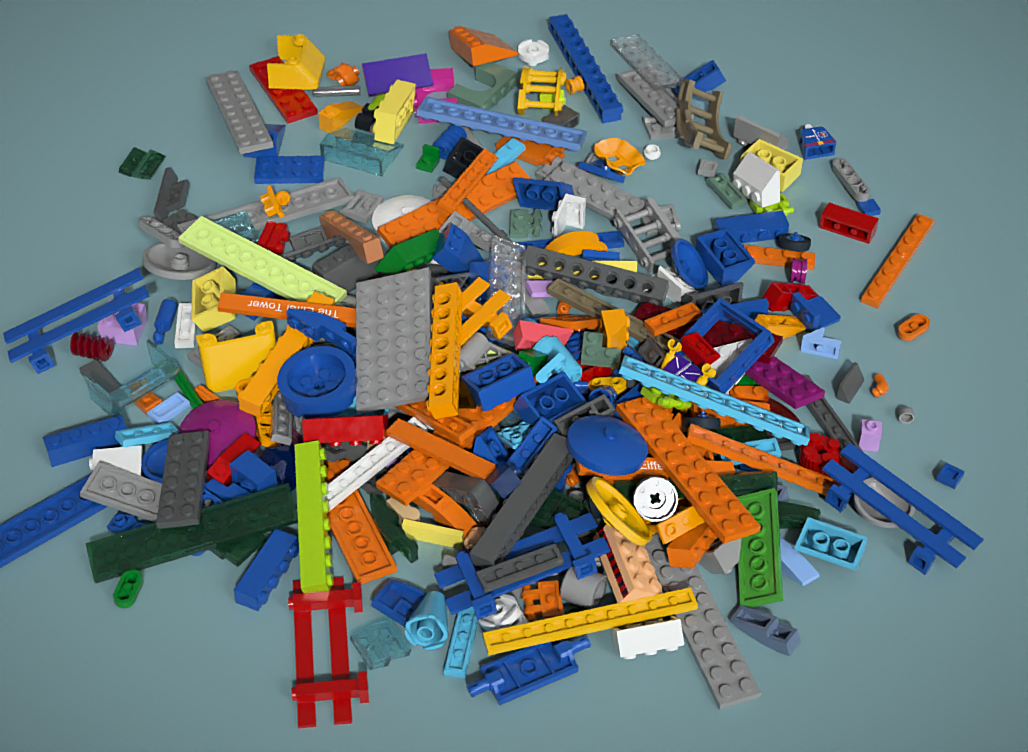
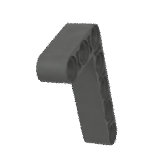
M445 471L432 483L455 502L468 504L480 527L488 528L494 514L498 513L501 509L492 488L483 479Z

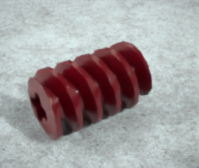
M75 332L71 337L70 350L75 356L79 355L80 357L94 358V360L106 362L113 353L114 342L110 339L107 343V338L105 337L100 341L99 336H95L93 339V335L90 334L86 338L85 333L79 336V332Z

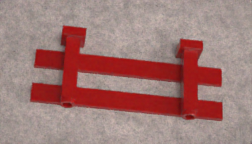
M344 577L333 578L334 585L331 586V591L303 593L301 581H293L292 597H288L289 610H294L296 687H291L292 701H297L298 729L316 727L315 701L333 700L334 725L352 723L351 698L360 697V703H369L367 671L358 672V679H350L346 607H354V613L363 612L361 582L352 583V589L344 590ZM328 609L332 681L314 683L311 611Z

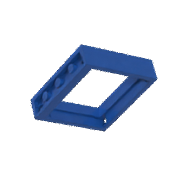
M719 298L703 316L697 319L690 329L685 331L683 336L698 332L703 337L723 315H726L757 336L716 380L708 377L706 385L725 394L774 343L771 331L722 298ZM680 350L679 352H675L674 354H679L683 358L686 355L682 350Z

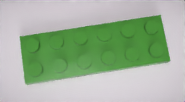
M775 488L737 496L738 500L761 526L759 533L744 537L741 541L738 562L740 606L743 605L751 608L784 601L777 491Z

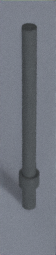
M444 176L439 180L447 189L453 185ZM465 198L462 203L496 235L497 239L506 243L510 250H514L516 244L508 238V234L500 230L469 199Z

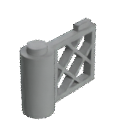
M475 332L461 347L460 371L465 372L468 370L472 372L478 369L476 367L477 364L486 363L487 365L489 362L510 354V352L488 342L483 334ZM491 350L497 353L498 356L487 357V353Z

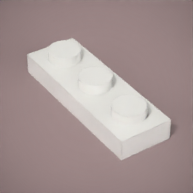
M179 303L174 341L175 348H194L197 325L191 320L192 303Z

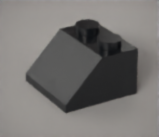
M461 137L447 159L443 172L458 179L484 148Z

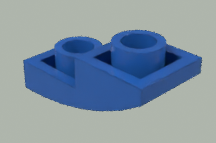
M119 512L107 525V529L116 535L143 545L148 542L156 531L153 524L139 522L134 515Z

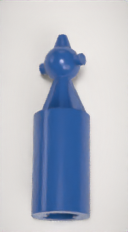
M165 299L161 302L154 323L156 331L153 335V341L155 345L163 344V334L171 329L178 308L177 303L173 300Z

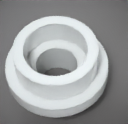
M650 144L646 146L644 150L646 158L654 160L660 157L661 151L657 145Z

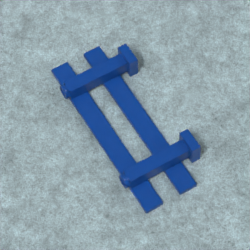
M140 268L4 332L6 344L28 335L29 339L28 342L7 351L10 362L13 363L32 353L33 355L28 357L29 362L38 374L55 366V362L46 350V346L118 311L119 313L115 317L124 332L141 325V320L131 305L150 297L147 287L144 285L129 293L125 289V287L143 279ZM111 294L114 295L115 300L42 334V327Z
M851 443L842 449L840 454L859 467L853 474L833 459L822 468V471L841 484L839 487L833 484L829 488L824 500L841 513L846 508L850 497L855 494L925 545L924 548L918 545L908 561L910 565L924 575L930 570L937 555L956 569L963 563L966 556L949 545L955 537L973 550L984 540ZM871 477L875 478L943 529L935 535L863 481Z
M591 512L570 521L566 514H556L553 518L556 526L517 541L503 561L505 562L551 544L564 541L568 551L561 553L564 559L563 565L484 593L476 578V572L482 569L473 566L466 551L458 552L455 555L458 565L434 574L440 589L465 580L468 591L445 599L451 615L473 607L474 614L477 620L497 612L495 597L571 567L574 569L577 580L597 573L595 558L611 552L607 542L602 537L582 545L577 536L597 527Z

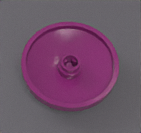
M217 400L205 403L191 411L182 421L178 433L209 430L210 444L206 469H210L218 457L245 432L256 439L257 426L253 415L239 409V403L229 400Z

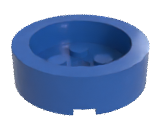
M316 346L297 352L282 365L278 373L277 384L283 404L292 415L298 418L301 416L307 418L334 417L348 409L356 396L358 378L354 362L346 352L335 347ZM317 385L324 387L321 390L316 389L318 387Z

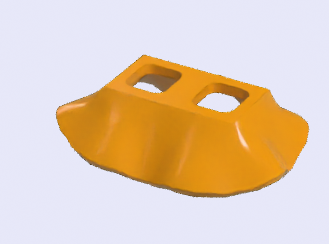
M609 138L593 146L595 155L607 162V165L620 175H630L637 167L646 164L642 154L625 140ZM615 156L619 160L610 161L608 158ZM625 165L628 169L621 170L618 167Z

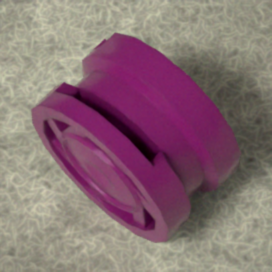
M792 258L790 283L796 281L800 284H805L807 259L795 260V258Z

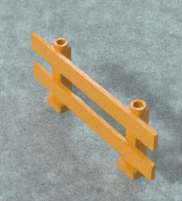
M480 277L462 292V312L471 317L462 325L461 346L483 325L491 328L494 337L499 340L513 327L506 313L496 314L511 299L510 295L499 289L483 306L475 301L490 286L487 281Z

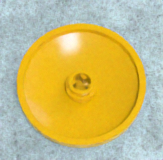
M593 477L587 482L588 494L608 526L613 527L622 536L640 546H645L652 540V533L643 517L615 487L599 477Z

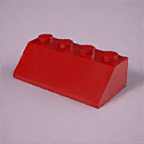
M388 414L302 419L303 443L319 440L320 445L321 443H329V446H342L341 442H349V445H362L361 441H369V444H382V440L387 439Z

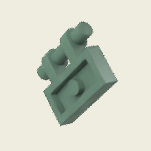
M511 209L510 238L528 239V234L539 237L542 231V225L540 224L542 214L540 209H535L533 214H528V210Z

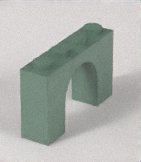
M493 62L477 65L475 67L476 81L492 88L485 91H474L456 84L447 94L448 98H457V103L490 110L516 87L518 82L517 72Z

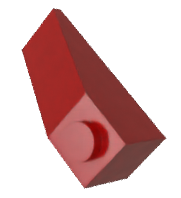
M772 282L762 299L767 298L770 311L784 312L790 310L792 294L799 292L806 300L819 295L809 285Z
M245 432L207 471L208 480L213 478L228 487L232 482L230 463L247 450L255 453L261 446V443Z

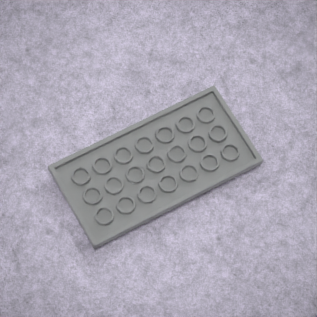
M429 267L356 283V372L358 378L356 410L359 414L429 400L427 385L430 384L428 369L431 368L429 354L432 351L430 346V338H432L431 271Z

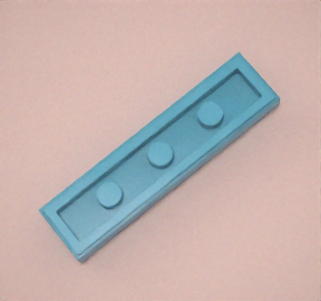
M473 607L460 611L457 614L444 668L445 676L466 678L479 622L474 614Z

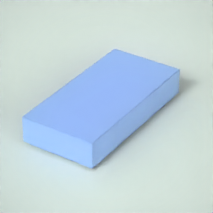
M176 392L149 410L147 415L156 424L166 423L191 406L190 401L179 392Z

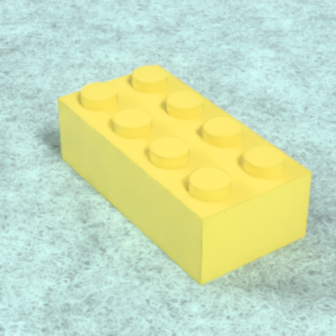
M396 80L394 85H391L389 92L385 94L384 100H381L379 108H376L374 112V119H376V123L373 126L374 140L394 145L414 112L415 83Z

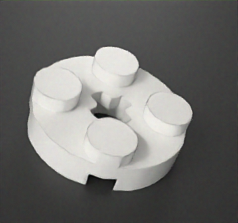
M532 39L525 40L518 46V58L527 62L530 66H536L537 63L549 59V46L541 40H537V42H532Z
M503 594L500 595L499 599L495 600L497 612L478 620L484 630L493 631L509 627L521 615V609L513 596Z

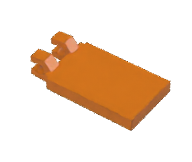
M504 136L496 143V150H499L510 139L515 138L523 143L526 148L517 158L536 166L540 164L544 166L546 163L551 165L557 156L562 159L565 157V153H562L565 150L563 147L556 148L549 144H538L531 140H520L517 137Z

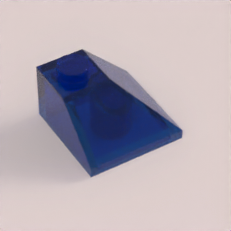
M292 444L290 446L284 445L269 448L259 457L267 465L273 466L276 469L278 489L285 496H288L296 488L295 447Z

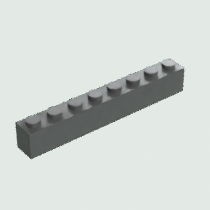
M554 433L550 440L548 439L545 442L543 450L535 456L531 467L525 470L521 479L522 482L513 490L510 497L504 500L500 511L494 514L491 524L487 529L483 530L479 541L471 547L470 557L473 566L483 570L505 560L574 459L567 449L566 437Z

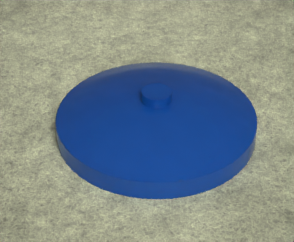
M593 415L580 418L570 426L566 437L567 449L577 462L592 471L605 475L622 476L634 473L644 465L648 454L646 440L638 430L628 423L613 417Z

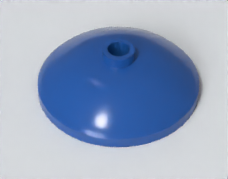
M678 239L673 243L671 250L675 273L681 280L695 289L706 287L708 284V272L701 255L690 242L685 239Z
M169 439L154 444L145 452L142 458L141 467L143 473L150 480L162 483Z

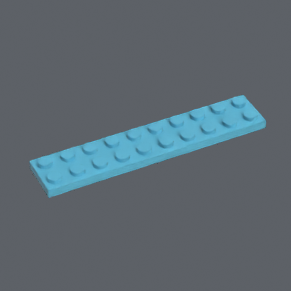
M624 355L619 374H622V377L625 379H635L640 381L643 386L649 388L653 386L667 395L674 394L684 402L692 401L697 403L696 405L702 409L710 408L715 410L720 416L726 417L728 415L741 424L746 422L753 425L759 431L766 430L772 432L771 434L777 438L785 437L790 439L795 445L801 446L803 444L807 446L809 443L810 432L807 425Z

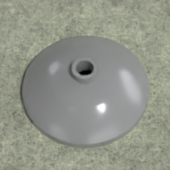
M873 477L863 481L909 516L913 517L915 507ZM854 494L855 508L865 520L883 528L899 527Z

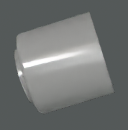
M571 567L565 572L561 581L560 596L563 600L588 610L598 608L604 597L608 578L606 575L597 572L577 580L574 569Z

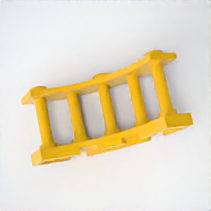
M523 66L520 79L521 89H519L518 114L525 115V109L529 107L555 109V116L558 117V111H562V101H559L560 91L566 80V72H563V68H559V71L533 70L531 66ZM531 82L557 83V87L536 86L530 84ZM530 92L556 93L555 102L529 101L526 97L527 93L530 94Z

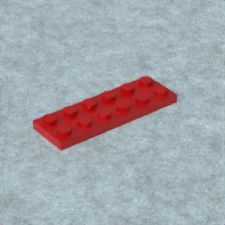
M279 56L249 65L251 73L287 124L318 114L316 106L303 89L269 88L267 64H284Z

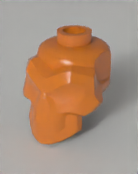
M343 62L326 73L328 78L337 80L341 86H353L359 82L358 75L360 72L355 65L351 67V65Z

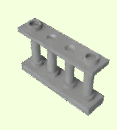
M654 197L647 199L644 210L624 216L620 209L616 210L614 218L616 228H619L639 258L641 266L648 273H652L655 262L672 256L673 243L681 239V237ZM645 216L649 217L653 222L633 229L629 222ZM654 229L658 230L661 236L643 243L638 235ZM663 242L667 243L670 249L652 256L647 251V248Z

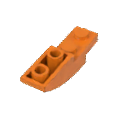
M430 484L412 501L434 515V521L443 527L464 531V540L472 528L479 527L474 519L457 502L433 484Z

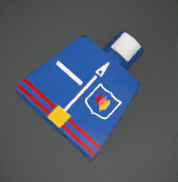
M807 124L800 131L799 145L804 160L835 154L837 142L824 127L813 128L812 125Z

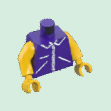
M670 339L668 341L670 351L666 353L660 369L705 386L708 382V377L713 378L716 375V370L706 363L701 371L681 355H674L675 352H679L682 349V345L678 342L676 347L673 348L675 340Z

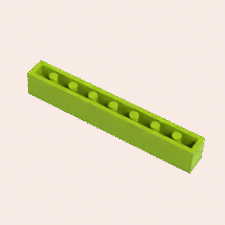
M319 440L295 444L300 579L303 593L331 591V586L334 585L333 575L330 573L333 561L331 554H329L332 543L330 536H328V530H331L329 518H327V512H330L328 500H326L329 489L327 482H325L328 472L326 465H324L327 454L325 448L321 447Z

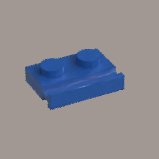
M583 250V259L589 261H620V252Z

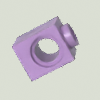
M862 419L858 445L862 450L878 452L882 437V422Z

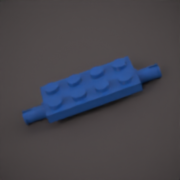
M584 634L569 642L568 640H556L521 649L481 666L480 673L483 678L466 684L467 691L471 698L489 690L494 695L499 706L578 672L579 667L574 660V653L590 648V640Z

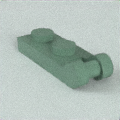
M723 173L717 174L716 177L706 178L707 186L709 188L712 187L731 209L746 204L747 198Z

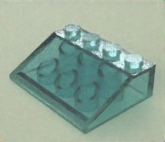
M343 127L328 133L320 143L321 156L325 157V161L383 176L404 147V144L395 142L393 145L376 141L373 135Z

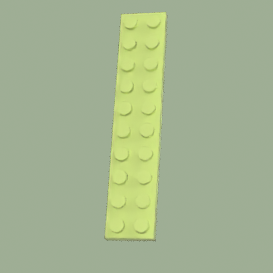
M203 216L199 217L178 238L179 243L290 301L305 302L315 291L334 299V306H336V303H340L347 296V290Z

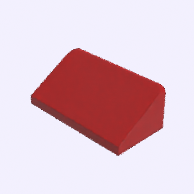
M698 332L683 336L681 339V350L701 370L704 364L708 363L711 365L721 356Z

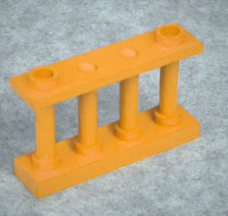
M683 493L678 495L676 510L668 519L655 522L644 519L652 535L659 533L663 544L706 522Z

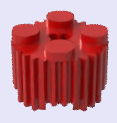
M811 433L808 445H801L798 459L799 466L827 476L828 474L822 471V468L831 459L839 464L841 456L839 441L831 437L828 438V436H820L818 433Z

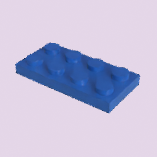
M317 155L256 157L254 182L255 184L324 182L325 157Z

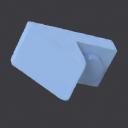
M825 327L803 335L800 351L838 359L841 341L825 338Z

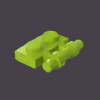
M780 193V202L763 208L750 200V207L756 214L784 211L785 216H788V214L794 213L793 206L789 207V200L782 193Z
M643 386L640 392L652 403H658L659 406L666 409L675 407L678 410H684L691 407V401L684 402L678 396L664 394L653 386L651 388Z

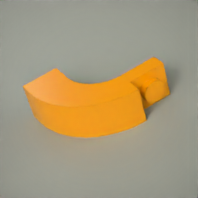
M574 231L563 234L544 248L545 250L573 257L583 254V250L608 251L607 246L599 241L598 235L589 231Z

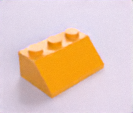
M624 309L601 311L600 333H603L602 347L621 349V364L625 355L622 350L627 345L626 341H629L627 330L630 327L629 316H625Z

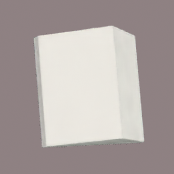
M662 266L658 268L657 278L665 279L669 282L666 296L678 307L681 306L682 297L699 292L681 280L675 272Z

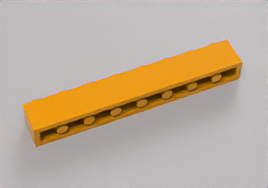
M315 291L305 301L306 303L332 306L335 304L334 299ZM288 325L284 335L278 338L274 349H270L267 359L264 363H260L257 373L250 377L245 390L240 391L238 395L239 409L261 418L279 392L277 377L282 365L297 352L309 348L314 340L307 338L303 333Z

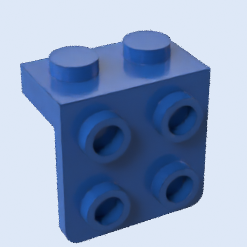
M799 292L792 294L790 311L810 332L840 321L841 316L822 296L806 300Z

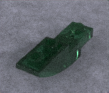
M374 493L370 494L371 517L389 552L393 555L399 551L411 563L418 560V545L413 539L410 540L405 535L404 530L399 527L398 514L394 510L391 511L382 498H378Z

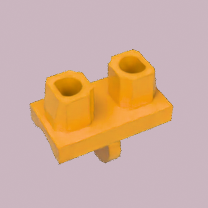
M267 186L268 192L260 196L268 217L278 214L280 218L285 216L281 205L289 203V193L287 191H279L275 195L272 186Z

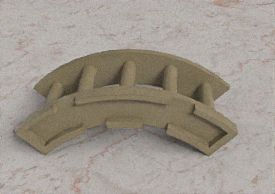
M682 79L677 98L680 104L679 108L676 109V125L680 138H683L684 143L692 148L699 149V146L711 149L719 158L727 160L731 153L732 143L727 142L722 137L719 128V108L723 92L712 91V94L696 89L694 87L695 81ZM692 94L709 100L708 112L691 106ZM691 113L706 118V126L692 121Z

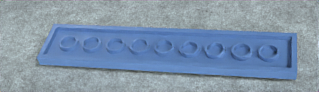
M427 96L418 107L416 116H420L423 119H434L441 123L448 122L453 123L455 126L470 127L473 130L480 129L488 133H499L505 137L512 136L524 141L531 140L538 144H549L556 148H567L570 151H580L587 137V131Z

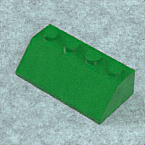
M433 229L393 246L374 269L376 272L399 274L404 271L409 272L414 267L419 268L424 262L430 263L433 260L432 257L440 232L437 229Z

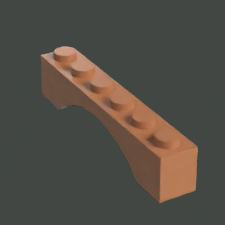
M330 210L325 212L324 215L319 216L320 224L323 226L327 238L342 236L365 263L369 264L384 258L378 236L336 211Z

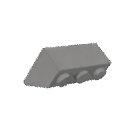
M737 114L734 137L738 139V143L747 146V144L753 145L758 139H761L786 151L790 140Z

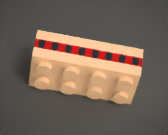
M607 524L593 537V541L604 537L611 552L601 555L600 559L617 603L663 593L662 586L655 574V568L652 566L644 546L635 544Z

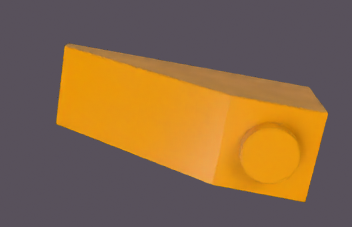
M352 101L329 104L318 113L320 129L333 135L361 112L363 106Z
M758 314L755 319L757 323L771 331V333L783 336V339L806 330V327L796 316Z

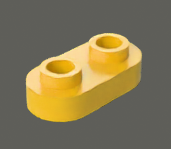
M598 377L592 379L588 384L590 393L604 385L614 388L618 396L625 394L628 390L627 382L622 377Z

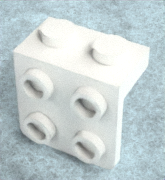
M565 194L563 200L559 201L558 210L554 211L552 215V222H554L552 235H554V238L561 236L566 225L580 229L584 228L586 198Z

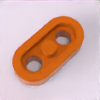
M922 314L912 316L899 325L898 337L904 341L914 340L929 329L930 319Z

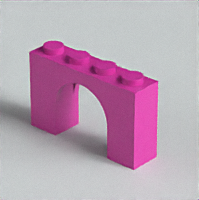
M453 68L430 69L433 86L415 89L414 112L415 117H418L419 124L439 123L438 120L423 119L420 116H416L417 109L427 95L434 92L449 91L454 87ZM457 98L440 99L457 103Z

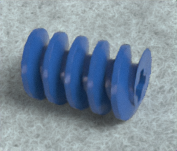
M450 125L433 143V146L440 148L441 159L449 158L461 137L467 139V133L462 127Z

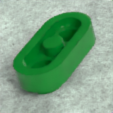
M130 569L122 574L113 593V599L117 607L129 608L135 603L143 585L140 571Z

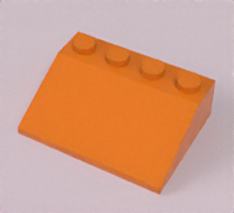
M456 26L454 29L449 30L451 49L472 66L518 55L515 49L494 34L463 26Z

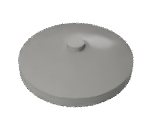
M160 242L149 246L143 252V266L149 272L168 279H196L214 271L216 268L215 261L194 250H190L186 246L171 248Z

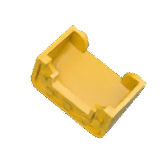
M272 320L257 324L255 327L256 335L217 342L216 336L210 333L196 335L201 368L206 388L209 391L221 392L235 389L239 381L250 379L251 376L257 373L260 363H264L270 349H274L277 343Z

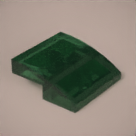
M134 147L119 167V173L138 179H152L166 156L151 149L147 153Z
M235 521L210 543L207 549L220 559L226 558L239 567L267 541V536L243 522Z

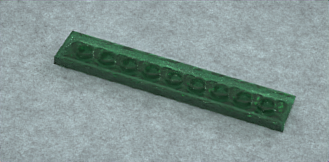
M289 483L203 508L201 509L200 524L158 529L155 522L86 543L93 579L95 583L122 576L125 571L133 569L143 570L298 523V513Z

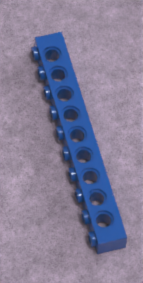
M567 14L549 17V31L574 75H579L584 83L583 91L602 124L621 120L623 105L619 103L616 93H613L611 85L607 83L605 75L602 74L600 66L596 64L594 56H591L588 46L584 44V40L580 37L578 29L574 27L572 19L570 20Z

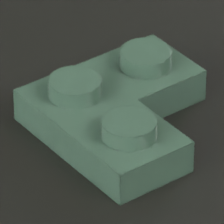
M584 331L580 365L619 368L621 349L602 347L603 333Z

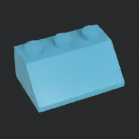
M808 517L794 550L855 571L859 568L864 556L868 537Z

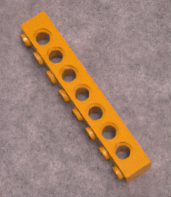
M457 282L435 286V294L432 295L434 309L431 310L433 323L431 324L432 338H430V346L432 351L429 354L431 368L428 369L430 384L427 385L429 400L426 401L427 410L432 413L434 419L458 415L463 293Z

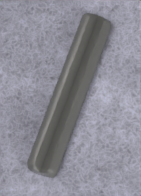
M359 85L318 87L312 90L313 97L360 95L361 88Z

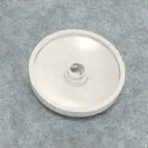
M402 195L382 202L372 215L374 233L380 240L385 242L377 233L378 227L432 201L420 196Z

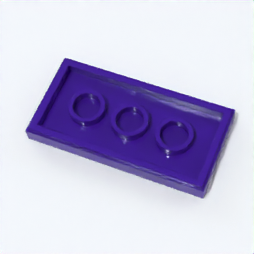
M427 53L362 63L368 96L388 93L391 85H394L396 80L415 83L416 89L433 86Z

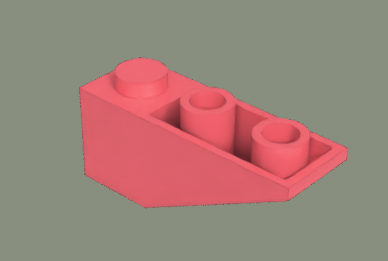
M519 320L512 334L515 349L524 351L533 349L536 343L545 336L553 337L552 335H555L566 345L573 330Z

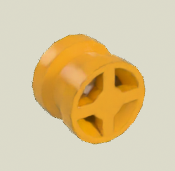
M578 75L574 79H566L565 87L567 92L572 95L576 91H583L584 83Z

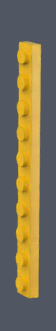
M690 587L482 633V638L487 654L493 655L697 610L698 603Z

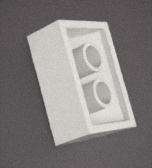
M747 153L734 171L732 183L745 197L762 208L780 202V170L753 153Z
M674 615L608 629L615 652L620 657H623V659L635 658L636 654L640 653L653 655L657 653V650L661 649L674 651L678 649V646L684 645L681 621Z

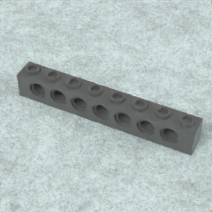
M530 245L527 247L521 264L523 272L527 275L542 276V278L550 281L559 278L569 284L577 285L581 289L589 288L600 294L608 293L616 298H628L635 303L646 302L663 307L669 289V282L665 279ZM540 263H546L545 266H538ZM558 267H563V268H564V269L561 270V271H557V270H556V268H558ZM576 271L581 272L579 275H573ZM592 276H598V277H599V278L596 279V280L590 279ZM610 280L616 281L614 284H609L608 282ZM627 285H633V286H634V287L631 288V289H627V288H626ZM645 289L652 290L650 293L643 292Z

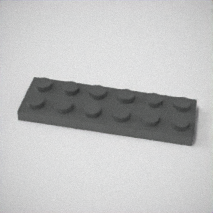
M209 430L169 435L156 521L158 529L200 524L210 444Z

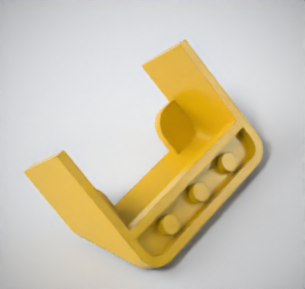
M303 34L277 35L278 56L281 60H285L284 64H267L269 88L305 90L318 88L325 66V56Z

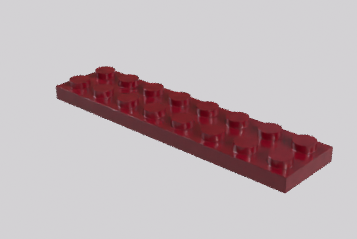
M642 302L633 316L644 321L672 309ZM697 320L666 333L680 340L685 331L690 329ZM718 320L703 336L713 348L751 338L754 340L757 337L742 326ZM772 333L774 343L757 361L770 364L783 343V336Z

